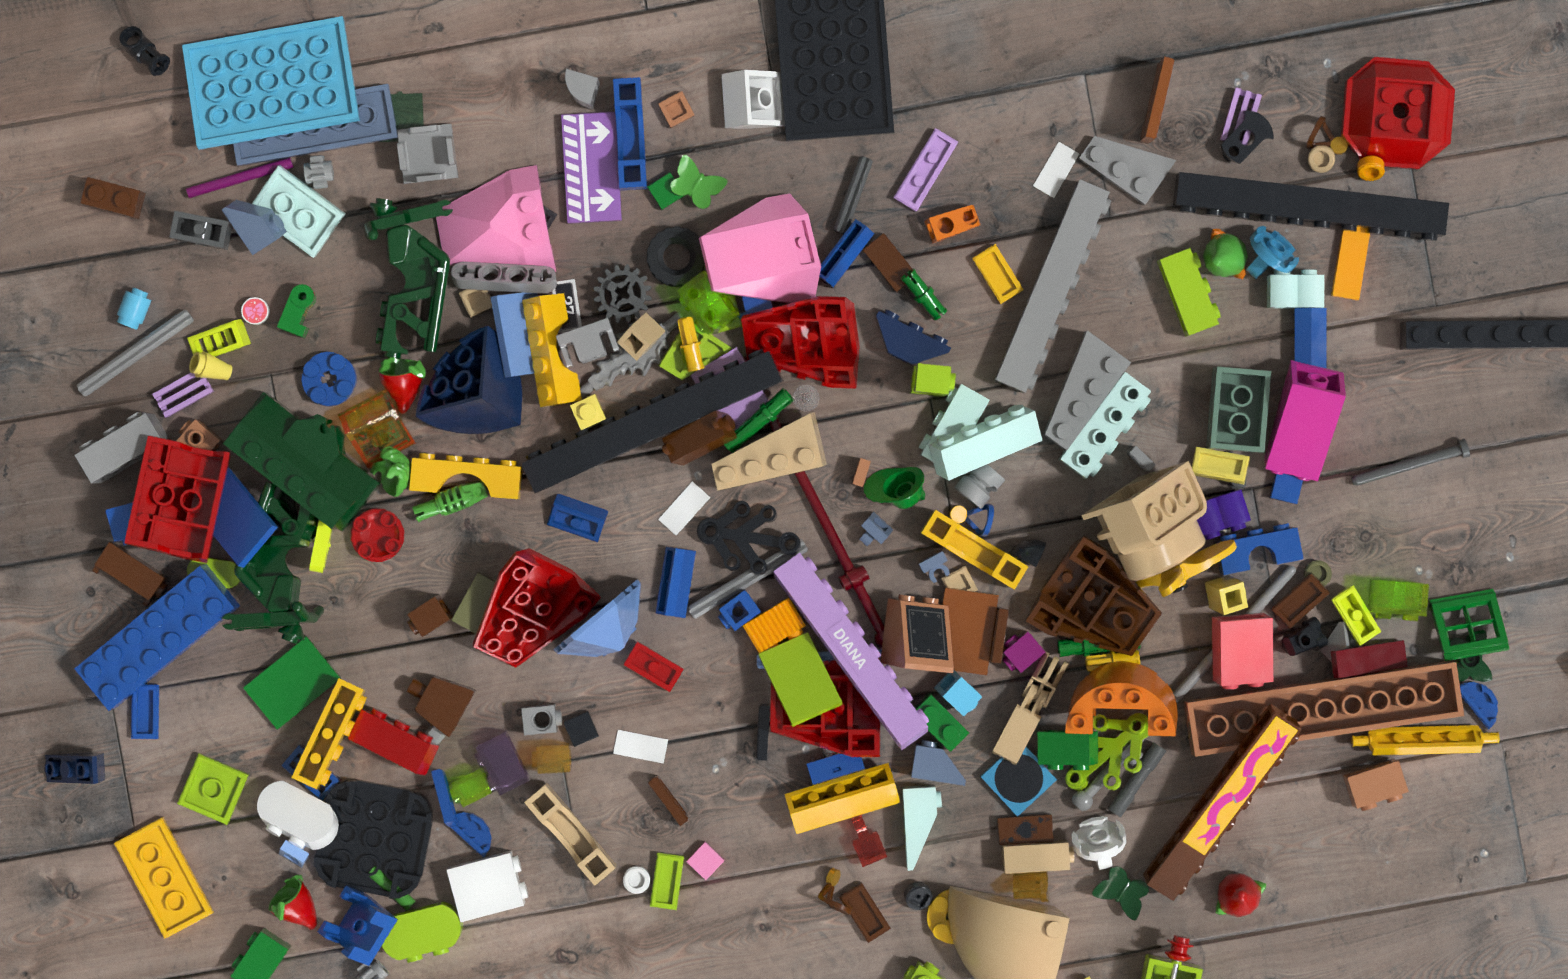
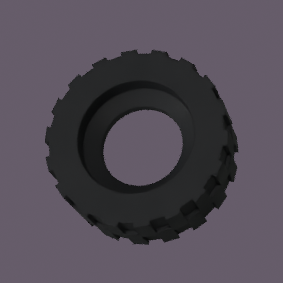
M675 226L665 228L661 232L659 231L652 238L647 248V264L652 275L659 282L670 287H684L693 283V281L701 276L705 268V262L699 237L695 232L687 228ZM671 244H682L690 253L688 265L681 270H672L664 263V251Z

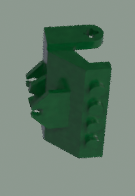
M263 392L223 443L330 529L336 527L341 532L347 528L382 484L346 455L344 447L345 435L340 426L335 428L334 425H331L329 428L328 425L332 424L333 421L319 414L300 419L267 392Z

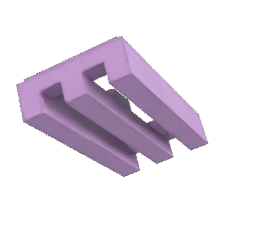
M1237 87L1234 89L1221 133V141H1225L1228 138V132L1239 96L1244 97L1235 129L1244 120L1243 111L1247 110L1249 99L1254 100L1251 111L1257 112L1262 95L1254 94L1247 90L1244 91ZM1248 130L1244 131L1242 141L1240 140L1243 145L1248 144L1251 134Z
M189 373L153 393L152 395L158 402V406L163 411L165 418L213 393L214 390L207 378H200L201 380L165 400L161 396L194 379L195 374ZM202 385L205 386L206 389L171 409L167 408L166 405Z

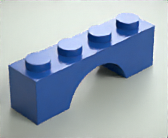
M641 78L613 79L620 191L647 189Z

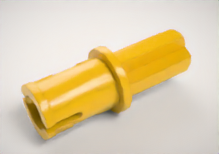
M690 316L677 320L682 341L680 348L684 350L687 371L692 372L704 369L699 347L701 341H698L694 320Z
M1138 650L1135 651L1133 656L1111 651L1110 654L1087 656L1085 659L1088 672L1102 665L1114 662L1140 664Z

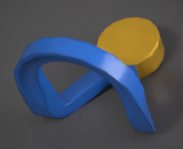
M987 503L982 509L976 507L966 511L964 507L956 505L950 509L949 517L957 523L965 521L980 537H987L993 523L994 506ZM987 510V521L984 529L981 530L968 516Z

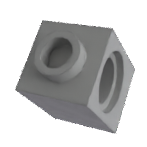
M556 704L525 706L521 708L524 736L555 733L558 731V726H562L561 709L556 710ZM539 712L547 713L550 717L549 725L539 726L535 721L536 714Z

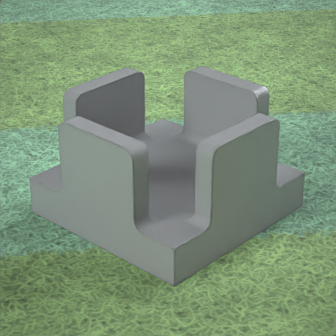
M452 124L397 130L399 165L403 173L404 184L459 178Z
M608 318L556 336L568 368L574 367L568 351V346L574 345L578 359L583 364L605 357L607 352L601 337L605 333H608L614 352L620 351Z

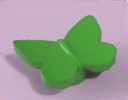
M683 155L678 166V175L680 177L673 180L670 186L674 194L679 196L689 195L692 197L695 206L700 209H706L711 203L710 196L719 194L725 188L728 181L720 176H704L703 173H699L693 160L687 155Z

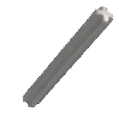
M182 310L78 383L77 388L83 396L90 395L194 321L191 314L187 310Z
M800 539L801 548L794 555H786L780 550L765 559L764 561L767 564L765 574L758 576L749 569L689 605L688 610L693 618L700 617L771 574L797 554H804L808 550L804 541ZM795 542L792 543V544H790V545L787 546L786 548H787V549H792V548H794ZM760 562L755 565L754 570L761 571L764 567L763 563Z

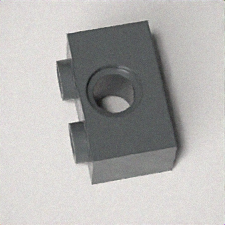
M174 211L169 238L228 250L233 226L229 221Z

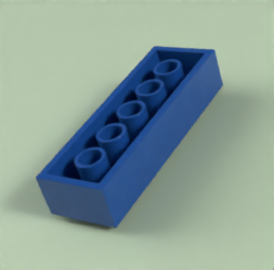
M207 564L201 565L74 669L106 709L110 711L117 708L135 691L224 620L222 619L224 615L232 614L240 607V604Z

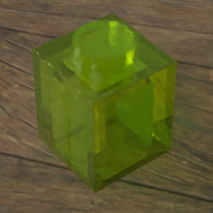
M483 767L454 780L451 783L453 788L450 789L455 803H461L463 808L494 791Z

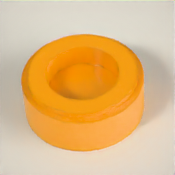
M1377 156L1364 157L1357 163V174L1365 181L1378 180L1385 173L1384 161Z

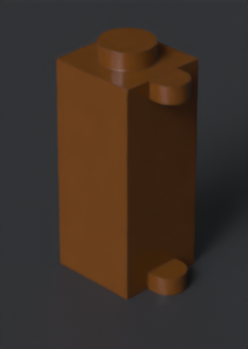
M715 410L663 437L664 445H662V450L668 455L671 463L684 466L736 439L737 436L734 431L736 428L735 422L728 413Z
M116 542L108 543L92 570L96 574L103 570L143 596L145 600L142 604L146 607L149 606L155 597L159 599L168 587L165 584L168 579L166 575Z

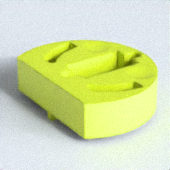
M320 520L318 522L309 571L323 573L329 547H331L332 529Z

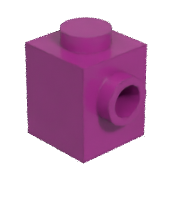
M1025 631L1019 637L1014 634L1004 642L1006 648L1003 649L1005 657L1002 661L1012 672L1017 669L1018 672L1022 673L1040 658L1045 651L1028 631Z

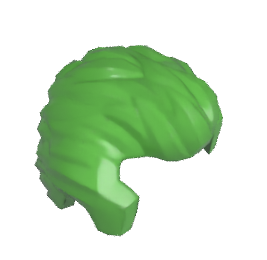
M387 446L380 453V458L383 460L373 463L370 473L375 475L378 471L381 472L383 489L389 495L397 497L407 488L410 482L411 463L399 450Z

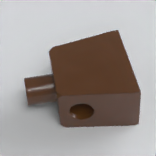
M433 676L428 685L414 678L406 692L420 699L415 711L443 734L450 737L476 690L438 676Z

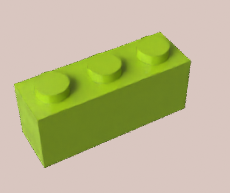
M1189 248L1158 260L1157 264L1185 337L1218 325V319L1221 318L1216 303L1211 304L1208 293H1211V288L1206 277L1202 278L1198 268L1201 267V262L1197 253H1192Z

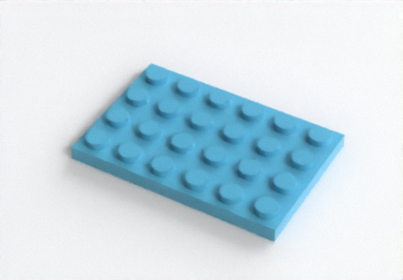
M343 16L182 45L196 145L199 150L360 121Z

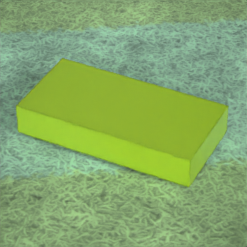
M657 852L650 907L677 910L684 855Z

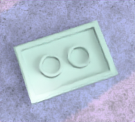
M281 165L277 166L252 202V204L272 209L275 215H278L284 223V228L287 232L283 236L313 258L317 256L346 214Z

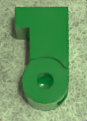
M300 284L292 289L277 328L304 339L306 338L309 328L303 326V322L308 310L316 303V293L312 288Z

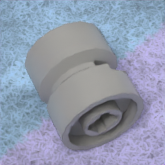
M986 464L970 471L969 476H963L954 488L975 506L982 509L990 499L989 493L991 491L996 492L1005 479Z

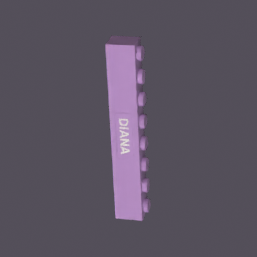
M801 553L797 554L773 571L775 579L902 751L928 732L927 723L929 719L920 708L916 710L910 703L913 698L904 686L900 689L894 680L897 676L889 665L885 667L878 659L881 656L873 643L868 645L862 636L865 633L856 621L852 623L846 616L849 611L841 600L836 602L830 593L833 592V589L826 579L820 580L815 574L817 568L809 557L804 559Z

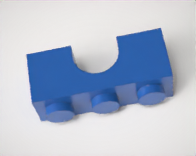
M1289 523L1273 526L1274 531L1263 533V528L1247 531V536L1237 538L1236 533L1220 536V542L1234 540L1237 545L1233 553L1218 562L1220 575L1250 570L1249 555L1258 546H1264L1270 551L1273 564L1276 565L1303 560L1298 527L1290 528Z

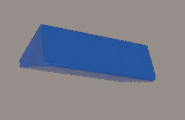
M557 494L547 525L598 542L608 511L562 494Z

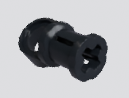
M131 26L121 32L119 40L126 52L137 62L144 63L153 76L162 75L168 69L170 58L166 54L159 53L156 50V46L145 37L140 28ZM135 35L140 37L137 43L133 45L127 44L130 37Z

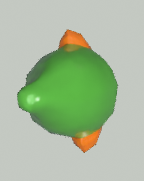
M1212 229L1211 241L1206 245L1203 253L1205 268L1215 276H1234L1235 278L1243 279L1246 275L1245 265L1248 258L1245 244L1234 235L1226 234L1220 229Z

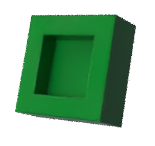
M671 173L648 186L649 191L662 210L684 197L672 192L670 185L675 179Z

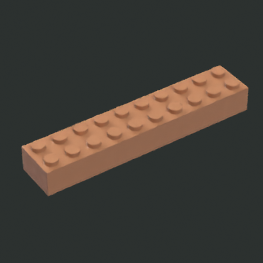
M1454 661L1436 662L1343 678L1324 679L1183 701L1191 755L1195 757L1235 751L1270 703L1297 720L1302 729L1298 741L1464 716L1457 664Z

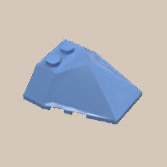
M638 579L553 650L557 654L604 657L607 654L621 651L625 647L630 635L636 630L635 625L638 622L641 582Z

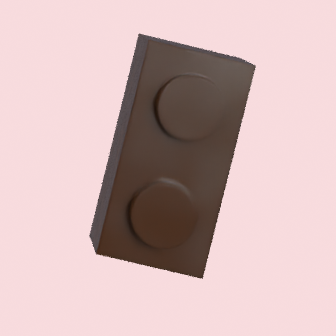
M87 177L80 203L89 207L139 219L146 193Z
M437 595L408 613L407 615L410 620L407 623L415 635L420 633L424 637L451 620L454 616L442 597Z

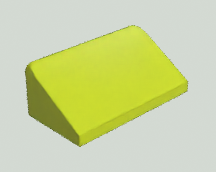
M1354 585L1346 587L1331 599L1359 646L1381 632Z

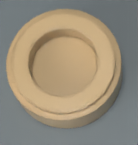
M1318 145L1309 152L1308 164L1312 170L1323 173L1333 167L1335 153L1330 147Z

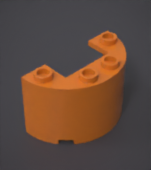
M1114 662L1102 665L1092 670L1088 676L1080 681L1073 692L1065 734H1093V716H1096L1097 708L1148 710V736H1176L1178 707L1175 696L1169 685L1157 676L1155 671L1146 666L1132 662Z

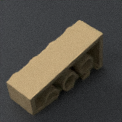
M815 412L711 464L717 491L827 465Z

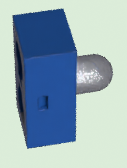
M822 748L824 759L807 763L813 785L865 770L861 757H850Z

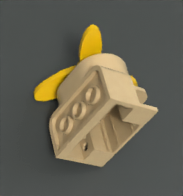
M1189 461L1139 476L1081 515L1083 520L1098 517L1103 530L1097 534L1098 540H1108L1113 553L1118 555L1127 577L1135 581L1141 589L1149 586H1159L1162 597H1166L1172 592L1177 593L1188 587L1186 584L1188 578L1207 570L1213 564L1233 553L1237 548L1234 540H1226L1195 553L1205 544V537L1197 519L1206 513L1207 502Z

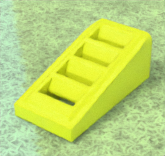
M242 319L231 321L187 338L193 355L196 352H203L199 341L203 339L207 352L214 357L251 344ZM222 331L224 332L225 337H226V340H227V343H228L229 346H226V347H225V344H224V341H223V338H222L220 332H222ZM211 335H213L214 340H215V343H216V346H217V348H218V350H216V351H215V349H214V347H213V344H212V341H211V338H210Z

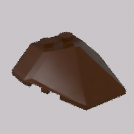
M1083 535L1071 545L1048 578L1025 621L1051 636L1057 637V635L1068 637L1078 643L1087 640L1091 644L1099 645V648L1133 656L1162 615V612L1137 583L1127 577L1124 568L1106 548Z

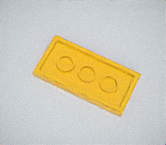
M164 817L114 843L164 939L214 913Z

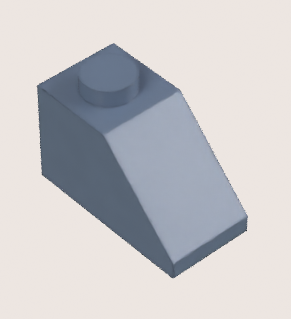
M235 200L222 209L252 255L287 232L282 219L275 215L272 209L240 200Z
M922 740L921 744L915 743L910 772L911 778L965 786L966 780L942 747H937L938 742Z

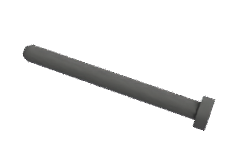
M1465 439L1457 440L1458 445L1354 475L1351 480L1353 485L1358 486L1461 455L1462 458L1470 457L1469 447Z

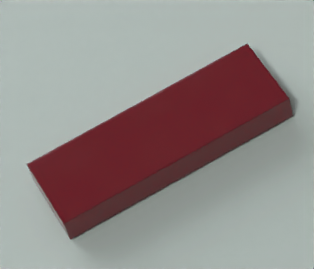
M1404 640L1330 651L1334 678L1408 667Z

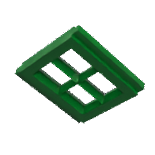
M1494 589L1429 601L1445 661L1509 650L1508 638ZM1488 605L1491 619L1471 622L1468 608ZM1462 609L1466 623L1446 626L1443 613ZM1493 623L1496 637L1476 641L1473 627ZM1467 628L1471 642L1451 645L1447 631Z

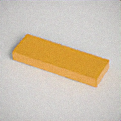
M1357 227V232H1341L1331 296L1359 300L1370 234L1367 233L1368 228Z

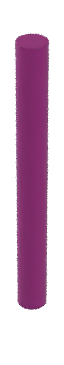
M291 157L188 187L186 191L188 197L193 198L273 174L279 165L286 170L294 168Z

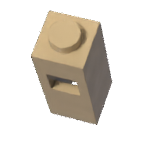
M1067 840L1002 845L1003 872L1005 874L1070 870V863H1074L1073 846L1069 847Z

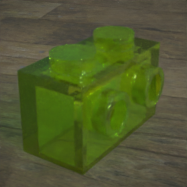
M707 271L700 272L677 290L681 296L679 298L681 305L687 311L691 310L696 317V326L703 333L708 335L716 334L740 316V313L725 293L711 291Z
M1370 579L1368 610L1375 613V618L1391 619L1392 614L1402 615V620L1418 621L1419 616L1427 617L1429 584Z

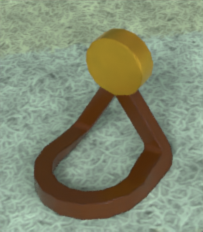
M1320 116L1307 141L1306 148L1313 149L1318 145H1326L1335 154L1342 155L1347 151L1348 144L1343 137L1334 138L1325 123L1326 118ZM1322 126L1330 141L1314 143V139Z
M832 868L827 874V884L818 894V899L827 903L831 908L851 916L852 909L832 900L834 886H836L840 879V870Z

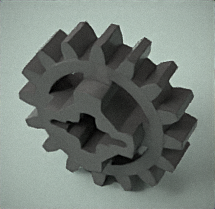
M617 264L614 268L615 272L611 273L606 269L607 277L605 279L602 277L597 278L601 286L594 287L593 289L599 293V296L594 298V302L602 303L598 310L599 312L607 310L606 318L610 319L614 315L616 316V323H620L621 318L625 317L626 321L631 323L632 315L639 319L641 316L638 311L640 309L648 310L644 303L645 301H652V297L646 295V292L650 291L652 287L644 286L643 283L648 278L647 276L638 277L640 269L637 268L632 273L628 264H626L624 270H620ZM618 276H628L624 282L615 283L611 281ZM636 282L641 289L640 299L634 295L633 291ZM629 284L627 293L630 297L628 299L622 298L617 303L619 295L616 293V290L618 288L623 290ZM605 289L611 292L613 299L609 306L605 300ZM630 304L635 307L627 312H618L621 306Z

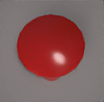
M371 509L363 512L354 520L351 528V542L354 550L362 558L371 562H384L393 558L400 551L404 543V528L394 513L385 509Z

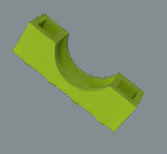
M918 363L917 366L913 367L910 394L944 397L949 394V391L954 390L956 373H951L950 366Z

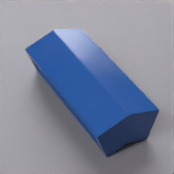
M855 219L822 262L820 279L834 288L874 233Z
M1295 308V361L1327 369V308Z
M666 547L656 614L686 618L696 551Z

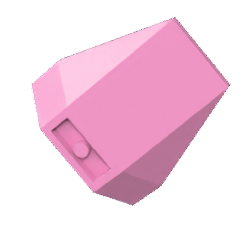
M790 193L764 198L699 237L711 291L787 304L816 297L821 265L808 213Z

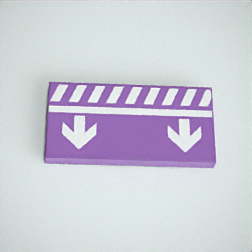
M615 112L561 115L567 223L622 221Z

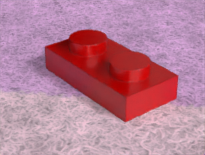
M637 641L624 663L626 667L668 692H671L684 670L681 666Z

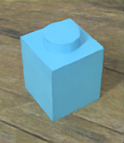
M953 670V673H947L934 687L963 716L975 709L978 701L982 698L955 670Z

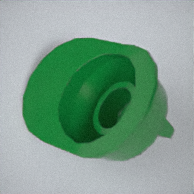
M917 467L879 470L866 480L864 494L873 502H890L900 509L910 508L926 497L923 490L924 473Z

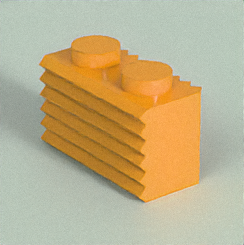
M789 597L743 625L759 653L778 646V642L786 637L791 640L804 633L801 628L806 626Z

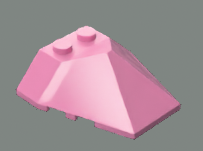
M537 165L509 170L454 200L451 204L442 207L443 210L453 209L452 213L448 216L436 217L441 247L450 258V266H454L459 262L535 265L551 267L557 272L546 223Z

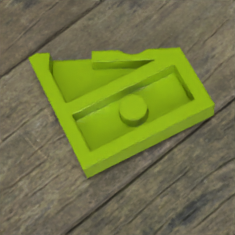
M695 325L698 341H701L699 347L704 367L731 350L732 347ZM679 332L658 366L683 380L695 371H687L684 350L680 348L682 341Z

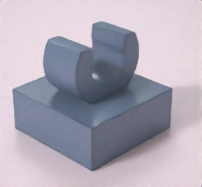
M873 511L861 525L866 532L859 540L866 546L874 539L882 544L893 529Z
M943 551L918 563L922 573L929 571L928 576L933 583L937 582L934 577L936 569H942L946 576L950 574L949 569L943 565V563L948 561Z

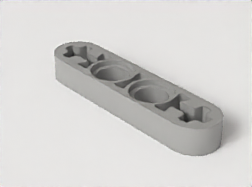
M459 262L451 270L453 284L460 289L544 294L552 292L557 286L556 273L554 269L547 266ZM490 273L498 275L494 280H485L484 276ZM515 275L524 276V279L519 282L510 280Z

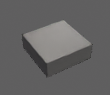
M1133 446L1127 452V455L1143 471H1150L1156 465L1137 446Z

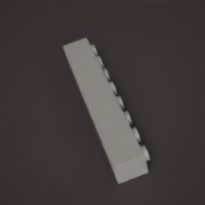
M1083 180L1077 182L994 379L995 382L1022 393H1026L1027 388L1033 389L1038 377L1037 374H1034L1038 364L1043 365L1049 351L1045 349L1048 338L1053 340L1059 327L1058 324H1055L1059 314L1064 315L1070 300L1066 299L1069 288L1074 290L1080 275L1076 274L1080 264L1085 265L1091 251L1087 249L1090 239H1096L1101 225L1097 224L1101 214L1106 215L1112 200L1107 199L1109 191Z

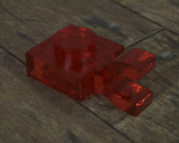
M862 815L853 818L852 822L859 838L852 840L862 867L886 858L887 854L877 830L869 833Z

